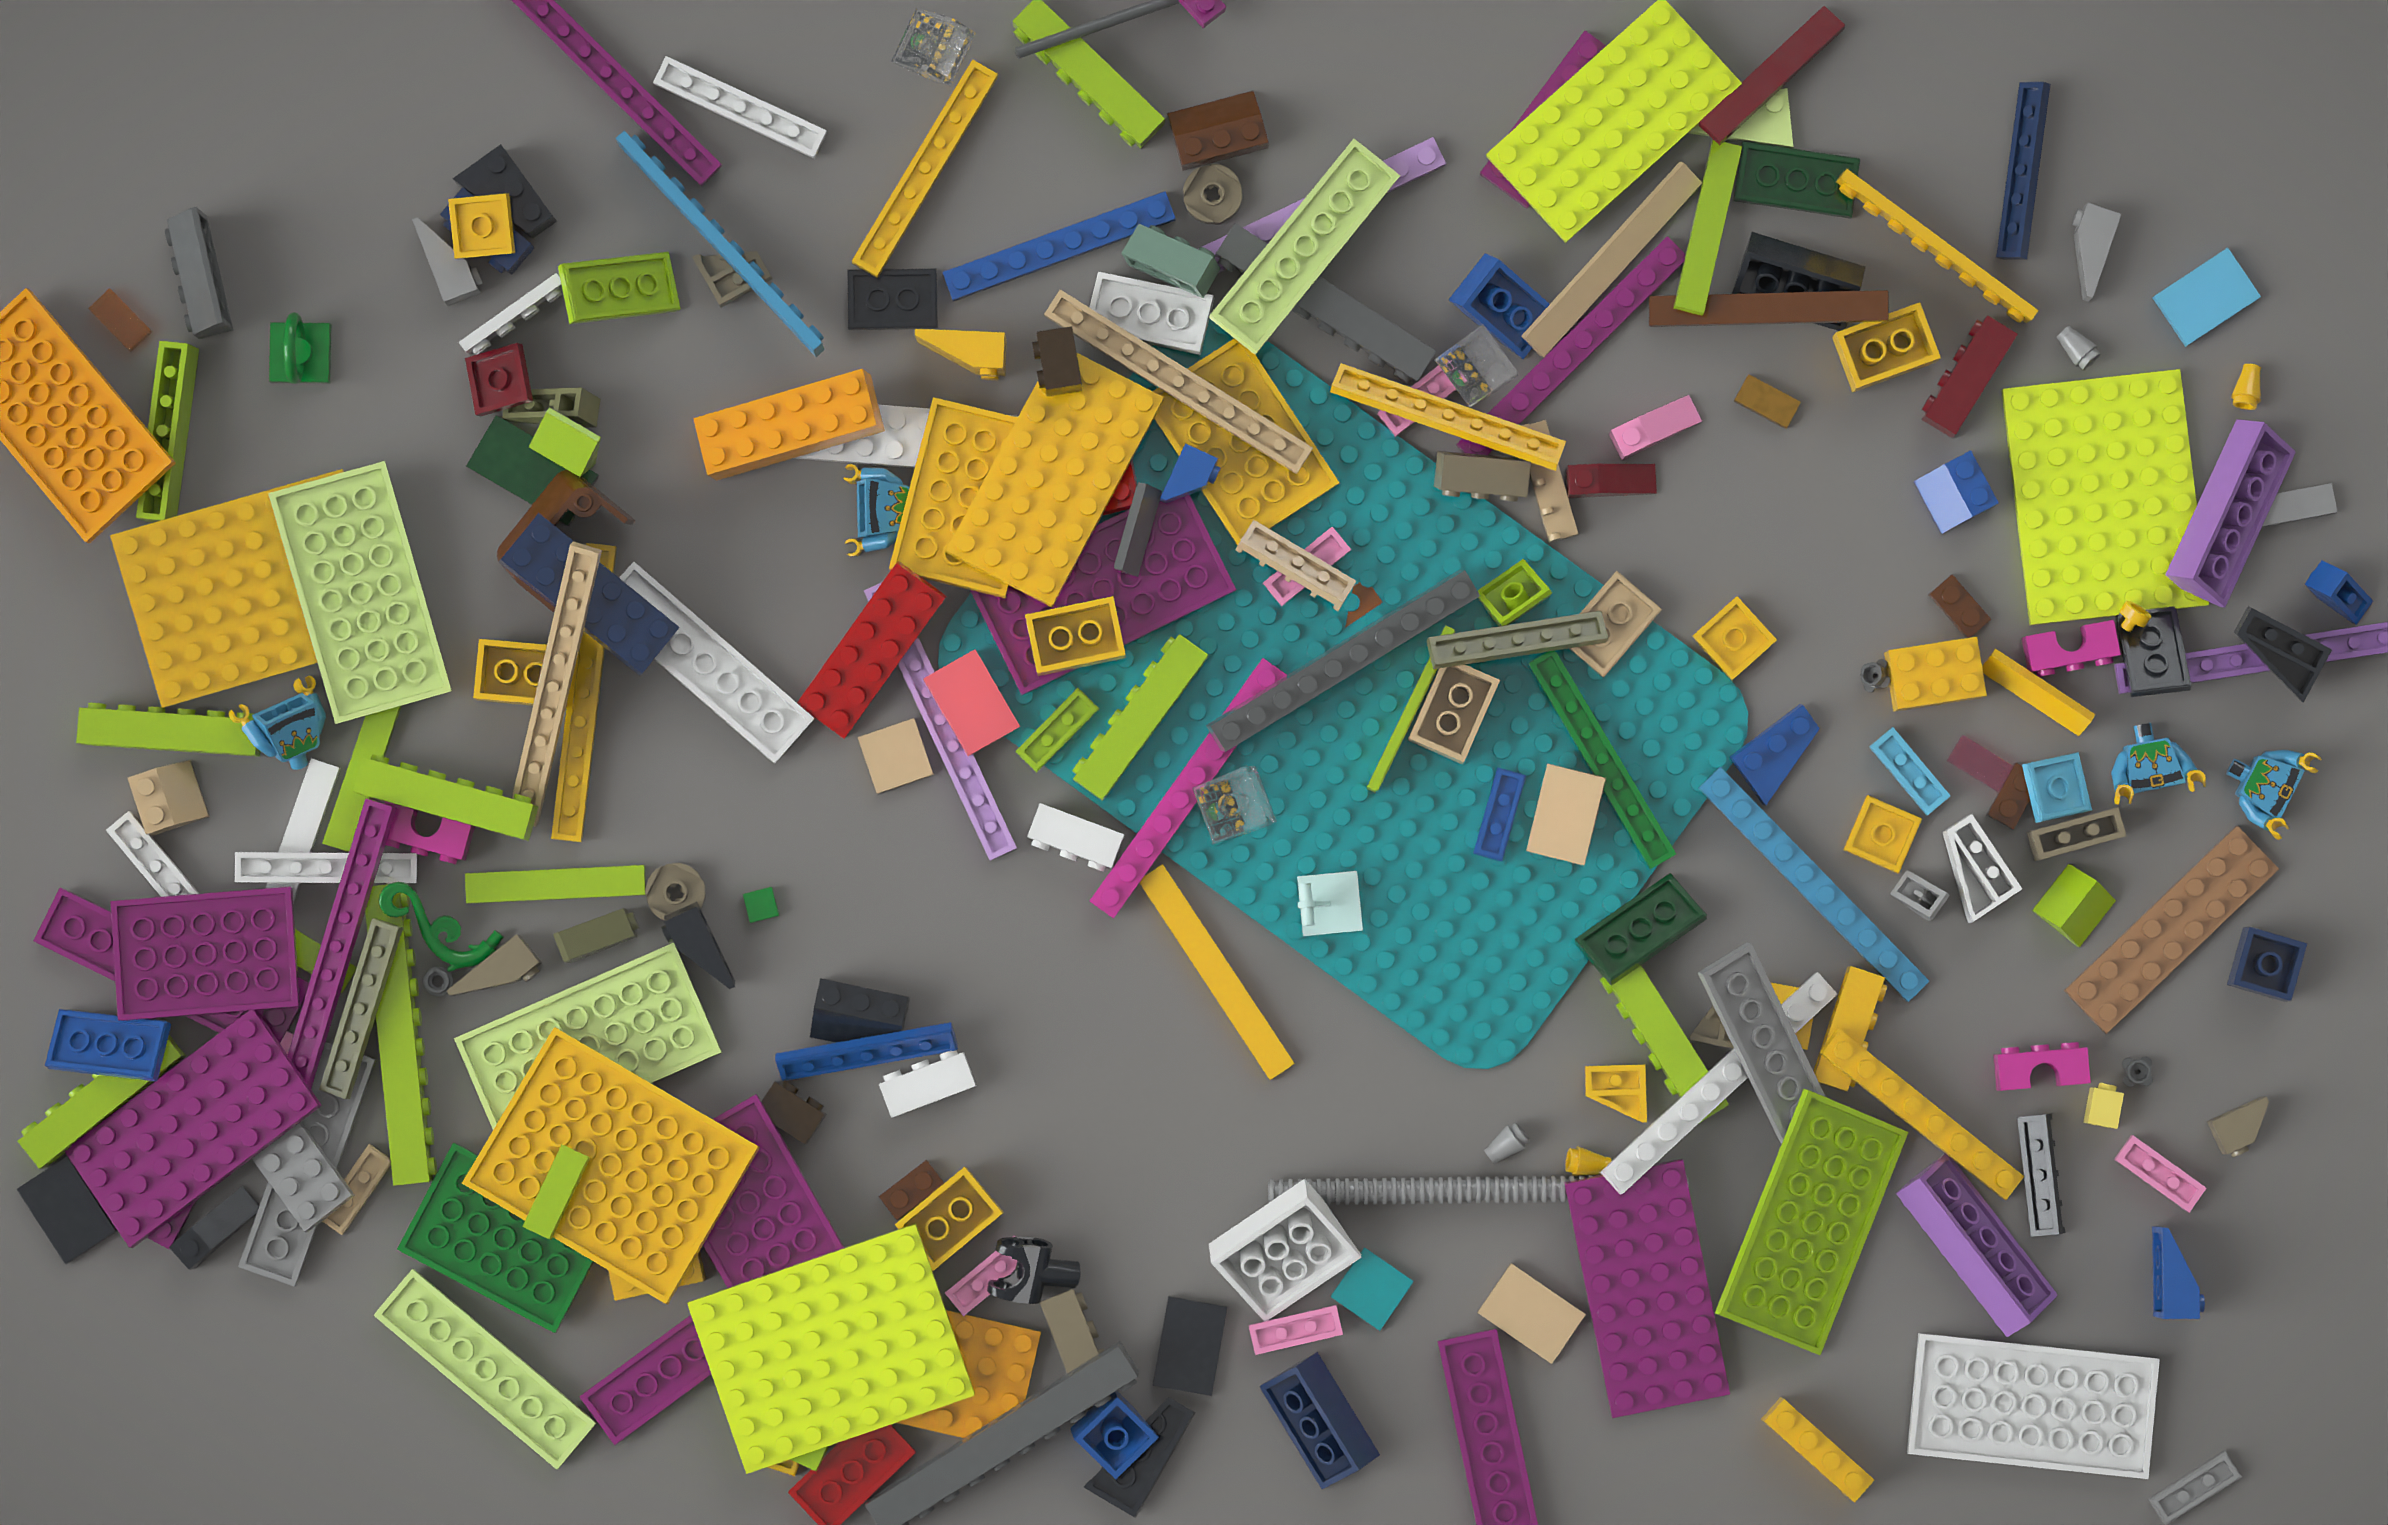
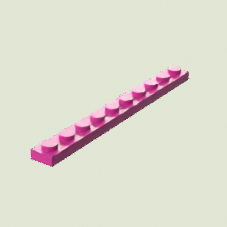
M1262 658L1223 714L1287 676V674ZM1209 732L1089 902L1113 919L1195 806L1199 797L1202 796H1198L1196 790L1200 789L1203 794L1201 788L1206 787L1207 789V786L1210 785L1237 745L1226 752L1221 751Z

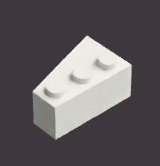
M1972 814L1964 817L1942 832L1968 923L1974 922L2022 890Z

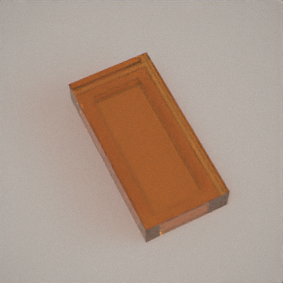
M110 288L88 308L130 352L152 332Z

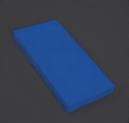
M59 1009L45 1067L53 1070L157 1082L171 1024L167 1021L151 1019L118 1021V1016Z

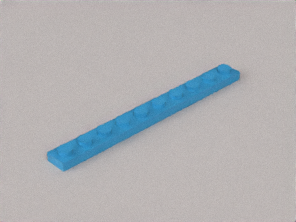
M623 131L618 135L616 141L630 159L815 357L820 355L825 348L821 342L824 337L813 325L809 328L801 320L804 317L801 311L793 303L788 306L781 299L784 294L773 282L768 285L762 278L764 272L754 261L749 264L742 257L745 254L742 248L734 240L729 243L722 236L725 231L715 219H712L710 222L703 215L705 209L695 198L689 200L683 194L686 189L675 177L669 179L663 172L666 169L656 156L650 158L643 151L646 149V146L635 134L630 137Z
M1721 767L1698 787L1882 977H1885V980L1906 1002H1909L1929 982L1918 968Z

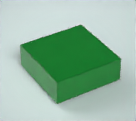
M772 887L743 894L750 923L780 916Z

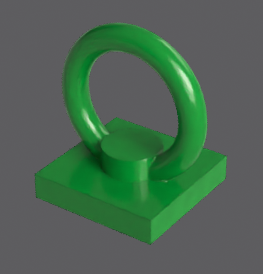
M295 312L288 315L286 323L270 322L269 382L330 384L331 324L303 323L301 316Z

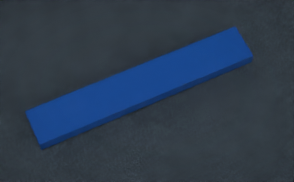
M949 1022L776 1053L775 1061L782 1081L956 1051L958 1050V1043L952 1023Z

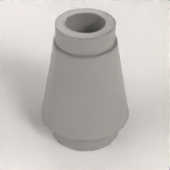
M2070 326L2066 327L2057 336V339L2076 367L2080 366L2082 370L2092 365L2101 354L2097 350V345L2076 330H2073Z
M1515 1122L1511 1126L1508 1124L1484 1151L1489 1159L1496 1164L1526 1149L1525 1145L1530 1142V1139L1520 1125Z

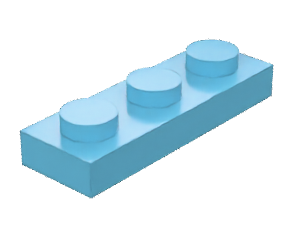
M1894 727L1869 746L1926 816L1950 797V794Z

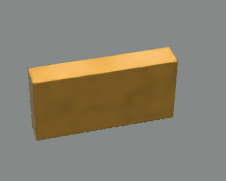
M1750 374L1747 375L1734 399V402L1787 429L1801 403Z

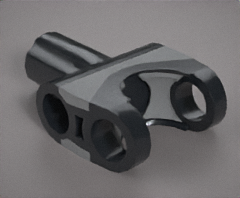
M1031 1237L1001 1238L997 1241L996 1251L1002 1255L1011 1256L1012 1259L1017 1260V1265L1010 1275L998 1278V1280H990L987 1292L1003 1300L1016 1303L1038 1304L1041 1302L1044 1286L1076 1288L1080 1281V1264L1078 1261L1050 1259L1053 1245L1044 1239Z

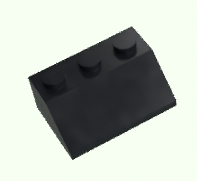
M820 978L813 1010L810 1037L837 1043L903 1031L910 997Z

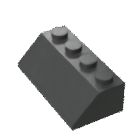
M197 207L190 208L167 219L169 228L165 229V236L168 245L174 248L175 257L171 258L175 275H180L182 286H178V293L182 304L186 303L188 314L184 315L188 332H193V335L200 339L233 331L208 218Z

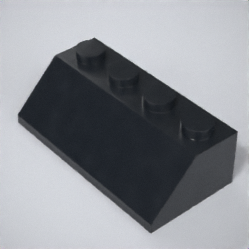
M1751 232L1732 294L1860 291L1866 267ZM1848 322L1814 324L1841 331L1846 329Z

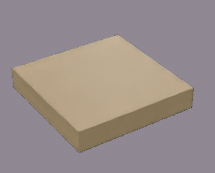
M915 718L858 737L877 794L934 775Z

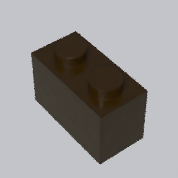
M1072 326L1037 332V341L1032 342L1034 359H1041L1042 370L1037 371L1039 388L1046 389L1047 397L1082 391Z
M786 1080L782 1084L775 1081L761 1102L777 1127L803 1144H808L827 1115L821 1111L824 1105L810 1096L807 1100L797 1095L799 1089Z

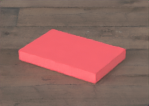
M976 649L923 678L968 757L1020 728L1019 723Z

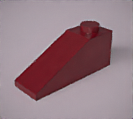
M1597 463L1568 465L1566 468L1568 498L1657 494L1655 464Z

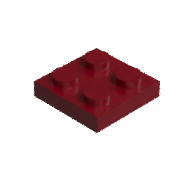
M514 343L465 358L475 415L482 417L533 402L523 344Z

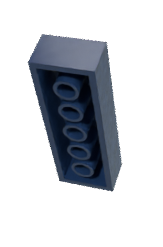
M538 513L500 559L499 563L556 608L569 547L573 540ZM599 562L583 631L640 676L680 627Z

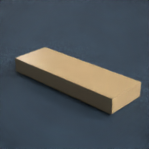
M368 1144L344 1179L355 1196L322 1222L339 1234L344 1235L390 1169V1157L373 1145Z

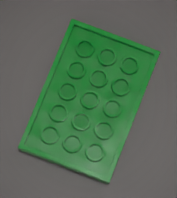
M453 1143L397 1250L549 1331L557 1333L594 1261L553 1237L550 1240L522 1227L525 1220L462 1184L478 1155Z

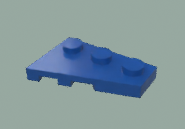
M1802 704L1796 706L1730 756V759L1762 805L1766 806L1820 729Z

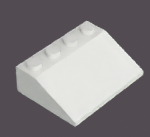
M1303 1179L1209 1243L1212 1265L1264 1321H1268L1361 1258L1360 1252L1323 1198L1306 1179Z

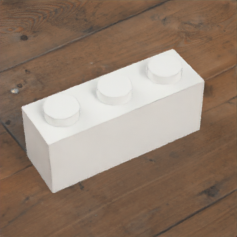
M1040 803L1027 837L1033 840L1032 846L1048 851L1050 846L1061 850L1059 856L1075 862L1078 857L1089 860L1088 867L1104 872L1106 867L1113 868L1124 834Z
M957 1050L948 1051L940 1054L941 1061L929 1064L927 1059L911 1065L912 1072L902 1075L900 1070L883 1076L885 1082L880 1083L879 1086L891 1118L977 1086L965 1053L958 1054Z

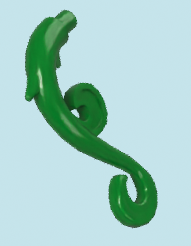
M404 882L390 883L380 893L379 905L381 910L387 916L396 918L408 914L409 907L397 908L392 902L394 896L397 893H404L410 897L422 938L428 948L438 958L450 964L447 968L448 972L479 965L496 951V946L504 938L502 934L494 930L486 941L482 940L479 945L470 944L468 947L471 950L455 951L445 946L438 937L440 932L445 931L447 933L445 938L447 943L454 942L459 938L461 926L455 918L443 915L437 917L430 925L419 896Z

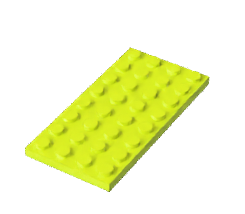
M1657 0L1486 154V157L1566 244L1695 128L1726 96L1736 90L1742 82L1666 0Z

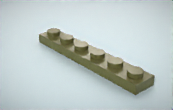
M1602 611L1428 637L1427 646L1433 669L1606 643L1608 635Z
M372 918L319 1090L343 1099L351 1098L403 927Z

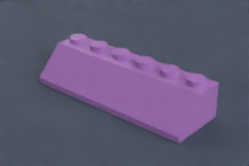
M2236 419L2165 574L2180 589L2219 607H2226L2296 453L2264 422Z
M1946 1153L1917 1174L1896 1193L1904 1206L1908 1208L1921 1225V1228L1928 1234L1941 1254L1945 1256L1958 1276L1965 1282L1978 1302L1982 1304L2006 1337L2030 1324L2058 1296L1956 1162Z

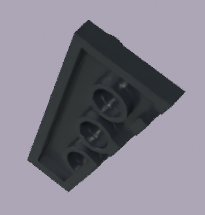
M1168 1397L1146 1420L1159 1438L1117 1479L1102 1467L1085 1484L1084 1488L1136 1518L1196 1412Z

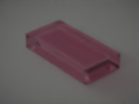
M1961 735L1946 760L1996 792L2000 790L2014 767L1964 735Z

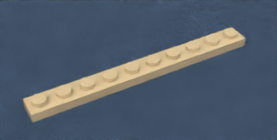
M1059 290L1044 313L1045 317L1063 328L1072 326L1073 334L1295 474L1299 472L1313 450V447L1064 291Z
M574 541L569 547L512 799L514 794L532 798L531 804L539 807L534 827L539 823L602 553L600 549Z

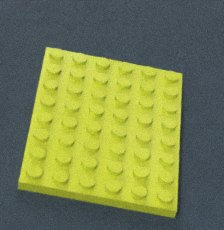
M2180 369L2002 389L2029 625L2119 615L2120 609L2126 601H2131L2145 610L2175 606V609L2208 606V601L2180 589L2165 575L2197 507Z
M916 1223L687 1302L746 1474L975 1396Z

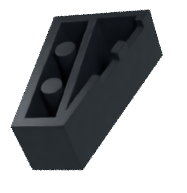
M501 144L453 178L457 185L465 188L474 197L509 193L512 224L531 238L536 237L557 222Z
M2249 606L2234 631L2276 677L2304 703L2332 649Z

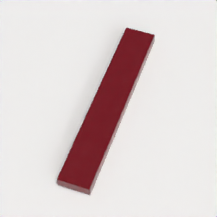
M1823 6L1756 68L1736 90L1726 96L1699 122V127L1721 145L1845 29V24Z

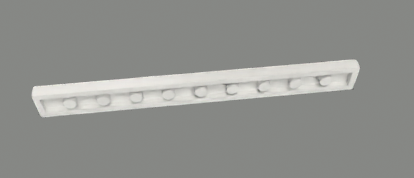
M1818 972L1814 973L1781 1004L1795 1033L1837 995L1834 989ZM1733 1048L1600 1172L1620 1195L1630 1188L1748 1078L1735 1049Z

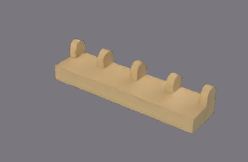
M1546 420L1521 425L1550 436ZM1531 462L1530 478L1549 543L1578 535L1559 464L1555 471Z
M1255 520L1252 521L1236 548V551L1239 553L1244 550L1259 559V565L1262 567L1267 564L1286 576L1284 580L1290 582L1292 579L1311 590L1310 595L1314 598L1319 595L1334 604L1333 609L1336 611L1340 610L1356 583V580Z

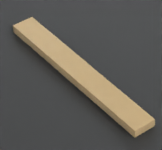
M1679 162L1522 334L1521 337L1540 356L1545 357L1702 184L1701 180L1685 163Z

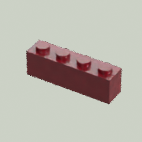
M1988 315L1982 322L1978 319L1968 333L1972 339L1967 347L1964 345L1959 347L1952 359L1957 362L1951 372L1947 369L1937 383L1941 387L1936 397L1930 395L1921 409L1926 412L1922 418L1923 421L1951 438L1959 431L2018 335Z

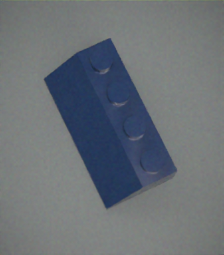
M1318 1352L1299 1361L1259 1386L1321 1489L1357 1472L1380 1456Z

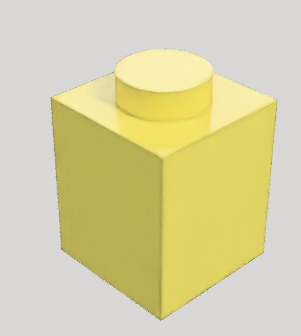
M2099 1083L2098 1088H2090L2083 1123L2118 1129L2124 1093L2116 1092L2117 1086Z

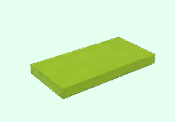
M669 252L563 263L558 266L569 324L677 312L681 309Z

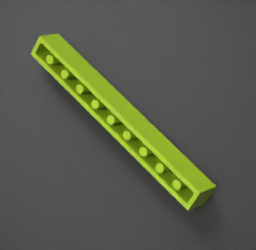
M386 884L372 887L365 915L367 933L372 918L403 927L376 1014L393 1186L432 1182L433 1175L437 1174L436 1158L431 1157L430 1145H434L433 1128L428 1127L427 1116L431 1115V1104L429 1097L425 1098L424 1086L428 1085V1074L426 1067L422 1068L421 1056L425 1055V1045L423 1038L418 1037L417 1026H422V1016L420 1008L415 1007L414 996H419L417 978H412L411 969L412 966H416L415 951L413 948L409 949L408 937L413 936L411 919H406V915L396 918L389 917L383 913L379 905V896L383 888L388 885ZM397 893L394 896L392 902L397 908L410 906V899L406 894Z

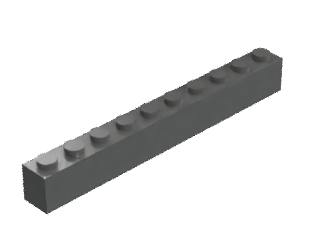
M1458 570L1211 721L1206 727L1220 750L1226 752L1478 598L1480 595L1466 571Z
M1118 1341L868 1498L865 1504L867 1510L877 1525H909L908 1521L917 1515L919 1518L925 1517L935 1509L933 1507L934 1504L942 1499L945 1503L952 1500L960 1493L958 1489L968 1484L970 1487L976 1485L985 1478L984 1473L992 1468L995 1471L1000 1470L1010 1462L1009 1457L1017 1452L1023 1455L1036 1446L1034 1444L1036 1440L1043 1436L1045 1439H1049L1061 1430L1059 1426L1068 1420L1071 1424L1086 1415L1084 1410L1092 1405H1095L1096 1408L1104 1405L1111 1399L1110 1394L1119 1388L1122 1392L1131 1388L1137 1383L1135 1378L1139 1375V1369L1121 1341Z

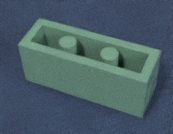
M1138 224L1121 253L1129 266L1201 298H1204L1221 269L1215 260V254L1204 247H1200L1199 250L1191 247L1189 242L1178 236H1175L1174 239L1168 237L1164 231L1153 225H1150L1148 228Z

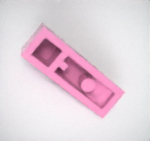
M1687 395L1612 429L1609 436L1621 460H1624L1701 423L1702 420L1690 396Z

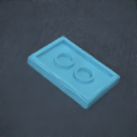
M2226 248L2152 298L2186 347L2261 296L2229 248Z

